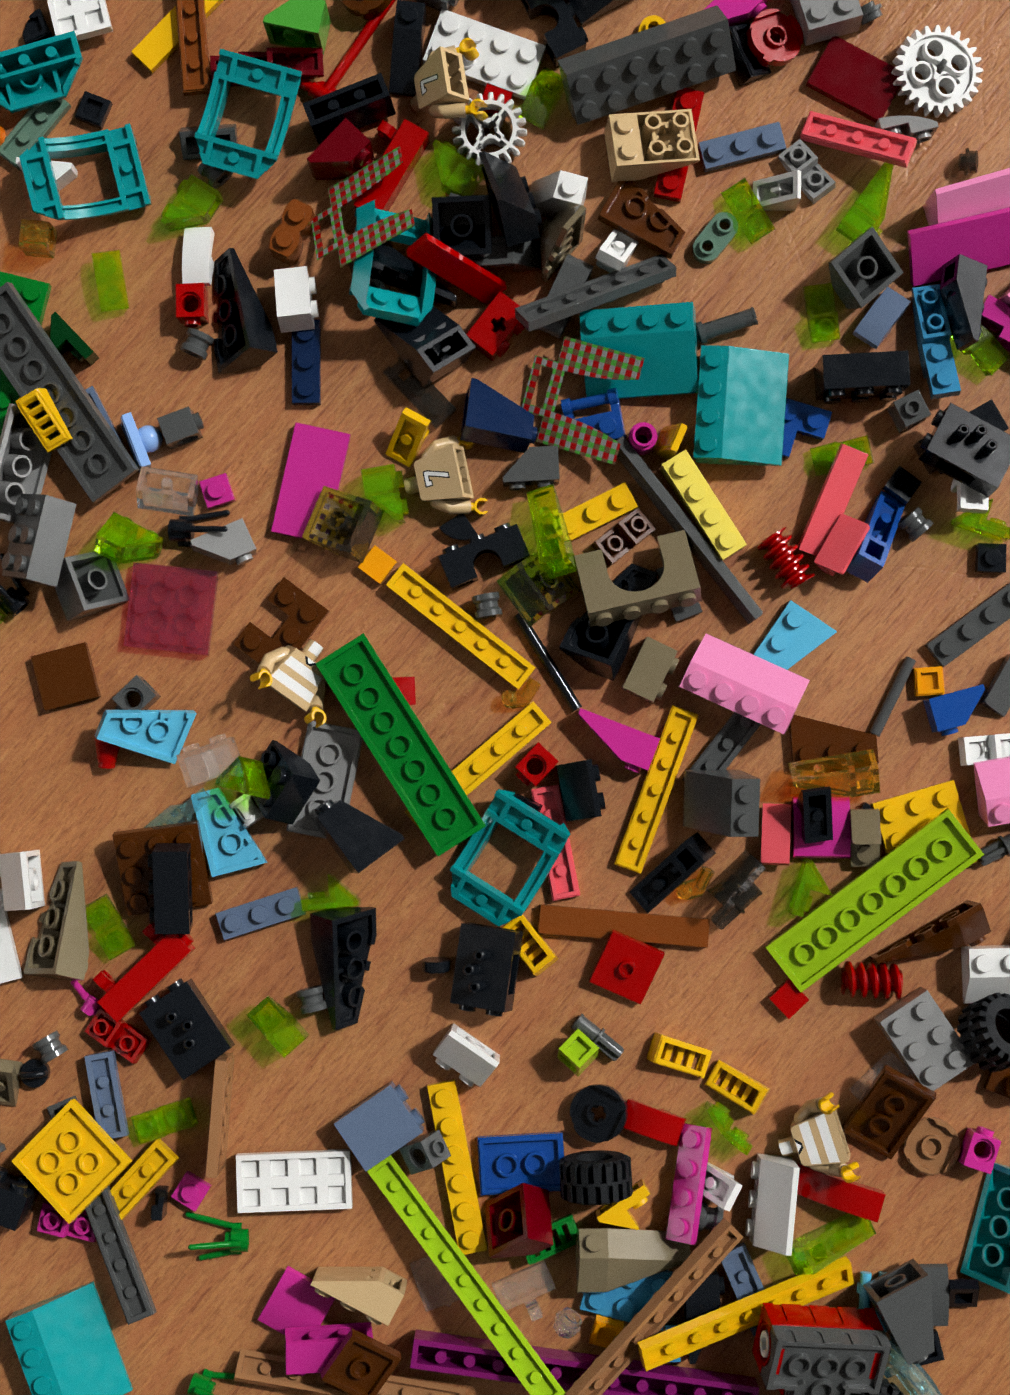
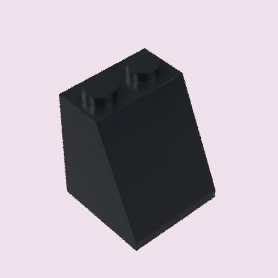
M330 799L314 809L317 814L312 817V820L351 873H360L405 839L399 832L342 800L333 802Z

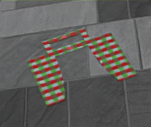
M400 146L328 188L331 207L313 217L311 223L317 260L338 249L342 268L415 226L413 212L410 209L379 220L345 238L341 207L369 190L403 162ZM330 215L334 244L323 249L319 221Z
M566 336L564 337L558 362L535 355L522 408L532 414L543 416L536 442L549 446H558L559 449L615 465L621 445L619 442L585 423L554 413L563 377L566 371L594 378L639 380L645 358ZM541 366L553 369L543 408L531 405Z

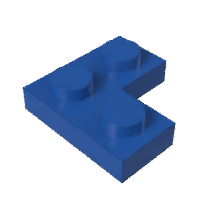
M786 398L782 457L789 458L796 433L823 441L832 412Z

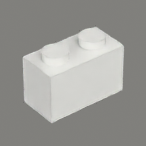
M307 266L274 270L276 310L281 333L315 329L314 318L319 317L317 300H312V294H317L315 277L309 276Z

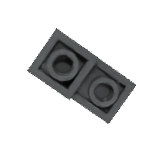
M919 1264L931 1279L933 1326H948L947 1264Z

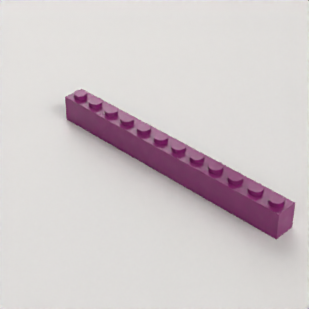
M415 1330L410 1368L522 1384L490 1340ZM532 1346L563 1390H569L573 1383L591 1366L595 1358L600 1356ZM633 1360L602 1395H759V1385L755 1377L665 1364L645 1371L641 1361Z

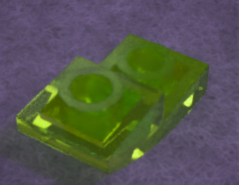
M745 178L721 193L751 244L775 230L774 225Z
M120 250L91 253L101 312L129 308Z
M832 283L803 286L811 343L840 339L838 311H835Z
M981 324L979 341L964 349L962 353L964 355L970 354L985 376H991L1010 356L998 340Z
M866 435L843 442H833L810 448L816 476L829 473L841 443L869 454L864 466L875 464L869 437Z
M107 893L86 905L87 920L96 933L95 938L110 960L135 946L124 921Z
M190 1097L144 1111L131 1117L139 1144L165 1137L170 1133L194 1127L198 1124Z
M707 1101L704 1106L721 1134L739 1151L748 1155L753 1145L747 1140L749 1135L736 1126H734L733 1130L730 1129L734 1122L732 1116L729 1115L731 1110L718 1101L714 1105Z

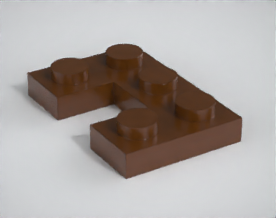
M283 577L267 599L289 616L275 636L271 638L249 622L233 643V645L258 664H260L264 654L279 647L290 645L301 650L330 612L285 577Z

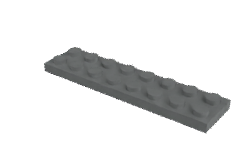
M6 282L0 287V368L20 397L37 388L47 389L73 438L56 450L91 501L98 502L140 469L14 285ZM36 401L31 405L34 408L38 406L40 402ZM44 410L41 413L37 414V416L40 419L47 413ZM49 421L44 424V430L52 426L53 422ZM57 430L54 433L50 434L48 437L50 440H52L53 438L59 436L60 433Z

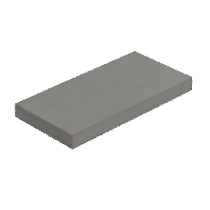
M312 721L307 726L301 758L311 764L320 782L293 825H287L286 831L326 839L312 820V817L317 814L314 809L330 799L333 802L342 800L350 805L363 738L357 729L326 723L316 728V721Z

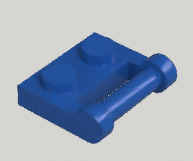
M616 388L607 389V393L571 400L570 398L561 400L564 416L585 423L614 440H618L622 436L626 438ZM610 403L611 411L578 419L574 417V411Z

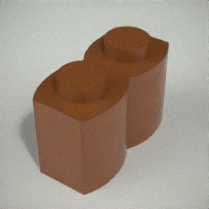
M292 199L287 204L282 214V224L274 230L270 238L269 248L275 259L290 266L298 261L303 251V241L312 233L311 223L315 214L311 206L296 199Z

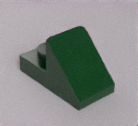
M56 312L51 315L50 339L59 353L63 355L69 349L80 362L86 359L93 365L99 359L96 353Z

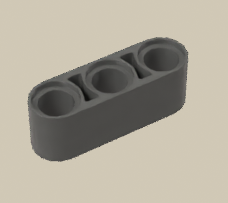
M568 254L548 296L587 282L594 266ZM571 316L565 320L543 326L539 330L560 339Z

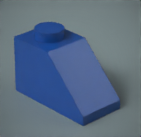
M984 684L923 700L932 733L941 732L942 736L957 733L958 726L966 725L985 691Z

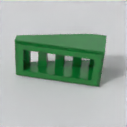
M572 1213L551 1221L552 1230L556 1229L561 1242L556 1244L553 1238V1246L534 1255H525L529 1265L542 1261L575 1245V1233L578 1228ZM567 1224L572 1237L567 1240L561 1227Z

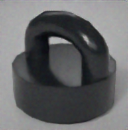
M40 1058L30 1059L21 1067L19 1077L28 1087H40L48 1081L50 1067L47 1063L43 1065Z

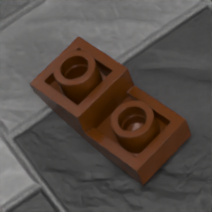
M637 508L591 546L595 551L602 549L605 563L610 567L656 528L642 511Z

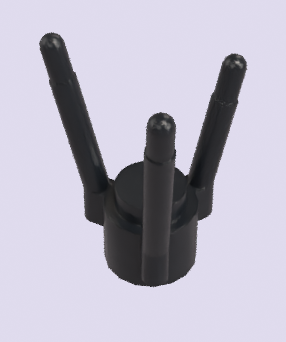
M216 511L193 516H179V519H170L168 524L169 541L178 542V547L191 548L189 539L194 538L195 532H226L228 530L226 526H194L192 522L228 516L230 511Z
M3 553L0 554V559L2 561L4 557ZM11 578L17 589L15 590L13 587L5 590L0 585V599L2 600L0 601V608L7 615L11 613L13 616H16L30 603L27 598L30 593L23 587L20 580Z

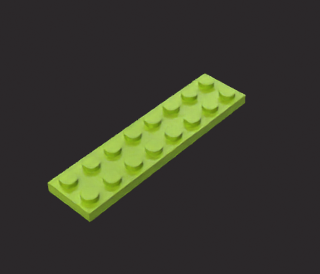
M947 808L765 947L801 993L981 858L984 853Z

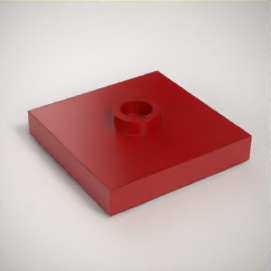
M612 929L589 978V982L641 1004L665 953Z

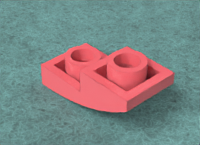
M763 803L761 864L790 865L791 804Z

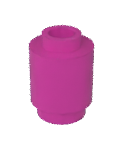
M637 423L631 428L627 441L639 455H645L653 450L657 441V431L649 423ZM644 437L647 443H640L636 439Z

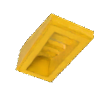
M37 388L15 401L20 412L47 452H51L73 439L46 388ZM39 401L40 404L33 408L31 404ZM45 410L47 414L39 419L37 414ZM52 421L53 425L44 430L43 425ZM58 430L60 435L50 440L48 436Z
M680 423L664 427L653 448V453L667 460L673 458L688 428L686 427L687 425Z
M522 915L511 920L503 928L516 930L523 924L525 926L523 939L529 934L532 935V938L521 946L520 958L532 974L538 976L559 958L527 918ZM538 943L540 947L528 956L525 952ZM545 952L547 956L535 965L533 961Z
M655 1032L647 1054V1060L704 1078L713 1051ZM675 1045L678 1047L672 1062L669 1060ZM685 1049H688L685 1063L681 1065ZM697 1052L700 1053L697 1061L696 1068L693 1069L691 1067L693 1064L695 1054Z
M718 1060L705 1083L706 1086L753 1115L757 1113L770 1088L721 1060ZM723 1070H725L728 1074L720 1086L716 1082ZM733 1076H735L738 1080L730 1092L726 1088ZM743 1082H745L748 1086L742 1097H739L737 1093ZM752 1090H758L752 1103H749L747 1099Z

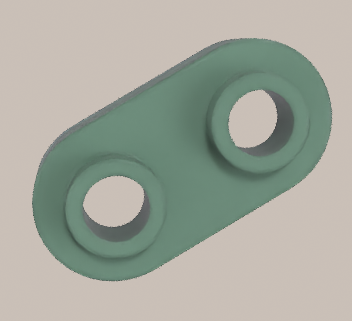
M728 212L716 214L696 238L692 247V253L698 262L702 264L714 262L732 241L738 230V221L734 215ZM726 222L729 224V228L724 230L719 224ZM708 243L712 246V250L705 251L702 245Z

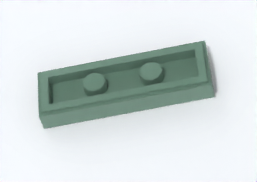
M60 99L30 108L5 138L4 143L0 146V156L20 170L19 166L15 163L16 157H20L27 148L30 149L38 141L39 137L47 138L70 110L71 105L66 100Z

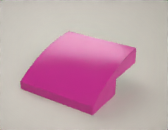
M793 797L791 801L793 858H850V798L831 797L833 840L805 844L802 839L801 812L796 805L798 797Z
M287 1266L258 1320L285 1335L286 1327L321 1325L335 1298L332 1296L326 1298L315 1292V1287L311 1286L313 1279Z

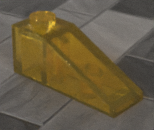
M873 749L788 763L793 787L812 789L830 786L831 794L848 797L880 793L879 768Z

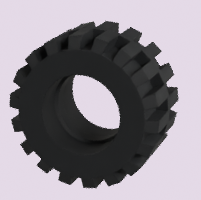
M994 993L969 1004L962 1010L963 1014L959 1015L958 1018L960 1025H957V1032L960 1033L959 1042L965 1048L963 1051L971 1057L970 1061L974 1064L978 1063L979 1068L984 1071L988 1069L989 1072H1000L1010 1067V995Z
M594 1150L573 1153L559 1160L560 1192L563 1200L580 1205H604L623 1201L633 1194L631 1157L616 1151Z

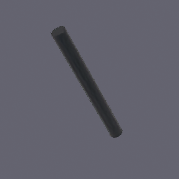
M523 611L513 617L572 712L582 707L579 700Z

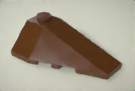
M966 900L872 954L870 958L873 962L883 963L967 945L971 947L976 946L986 939L984 935L991 932L984 908L981 903Z

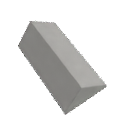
M9 403L0 436V521L14 524L16 517L15 505L21 493H42L52 451H46L18 406Z

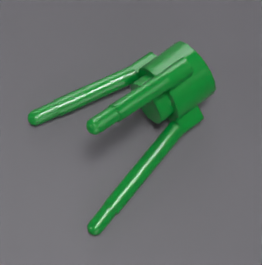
M192 1212L185 1213L187 1218L231 1229V1232H225V1241L190 1244L188 1246L189 1250L225 1248L224 1250L199 1255L198 1259L200 1261L228 1255H241L242 1252H248L249 1229H242V1223H232Z
M204 1369L203 1374L195 1372L187 1395H214L216 1382H213L212 1378L234 1380L235 1373L213 1372L208 1369Z

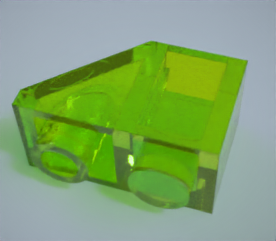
M435 139L433 151L442 191L448 195L454 193L460 196H471L483 179L481 164L478 166L476 165V159L472 157L466 159L457 153V148L449 142L444 141L441 143Z
M191 174L188 180L185 179L180 183L177 189L178 195L173 203H168L165 206L161 215V222L170 232L207 224L224 200L218 190Z
M394 464L361 469L367 501L399 524L405 523L404 515H409L407 499H401L399 488L404 487L402 471H396Z
M113 512L96 534L94 551L118 564L156 559L161 554L163 538L154 531L147 530L134 523L130 518Z
M269 995L247 1014V1017L283 1058L309 1036L292 1014Z

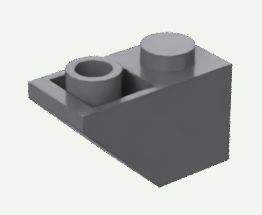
M558 446L529 447L503 476V487L509 486L511 491L525 490L526 485H537L538 489L554 488V484H559L560 481Z

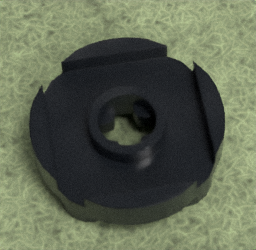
M605 1084L590 1085L579 1091L572 1100L570 1117H572L573 1127L578 1135L587 1141L594 1143L609 1141L618 1136L624 1129L628 1118V1105L622 1095L613 1087ZM602 1106L606 1117L596 1121L592 1108Z

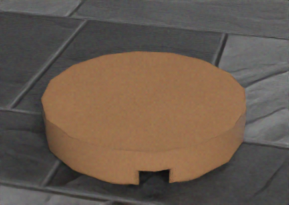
M937 1117L921 1118L903 1143V1153L907 1162L918 1172L926 1175L949 1171L957 1163L961 1152L956 1130L949 1123Z

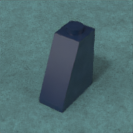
M471 378L466 391L460 440L525 453L529 444L535 443L537 436V427H533L534 415L480 380Z

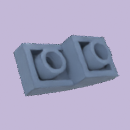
M887 286L856 327L853 335L874 349H877L891 332L893 325L907 310L911 301Z

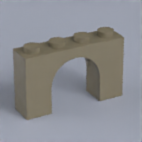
M685 530L657 536L664 571L655 585L643 591H626L617 587L611 581L602 549L574 556L591 627L607 626L614 621L623 619L633 620L640 615L649 613H663L670 608L679 606L689 607L696 602L702 601L701 587Z

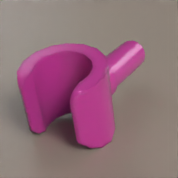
M72 980L70 984L81 998L85 1000L80 1008L81 1011L88 1016H95L101 1007L97 1003L99 999L89 995L77 980Z

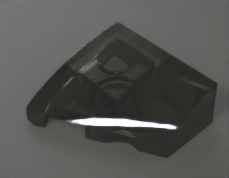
M745 850L705 890L729 911L735 905L733 901L739 895L746 892L766 868Z

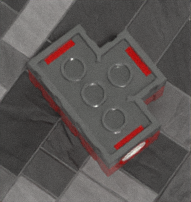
M763 1303L752 1353L766 1390L779 1389L781 1395H851V1393L879 1395L891 1344L874 1308L856 1309V1307L836 1306L834 1308L818 1305L801 1306L799 1304L775 1305L773 1303Z

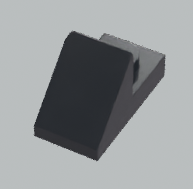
M830 786L801 790L796 805L801 812L802 839L804 843L833 840Z

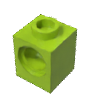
M577 1029L558 1049L557 1058L579 1077L597 1058L599 1047L581 1030Z

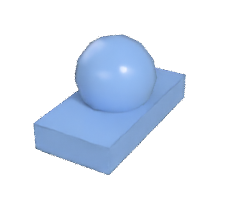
M131 412L121 415L120 424L135 463L140 469L139 473L143 474L151 471V462L147 453L154 452L160 448L163 441L161 432L151 425H145L137 429Z

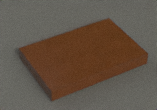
M885 1064L842 1125L843 1132L885 1157L892 1159L936 1099V1092Z

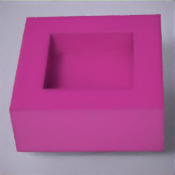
M226 473L199 481L209 510L236 501Z
M187 1170L171 1197L195 1212L212 1185Z

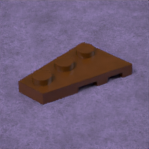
M797 715L793 716L789 725L793 770L879 763L876 735Z

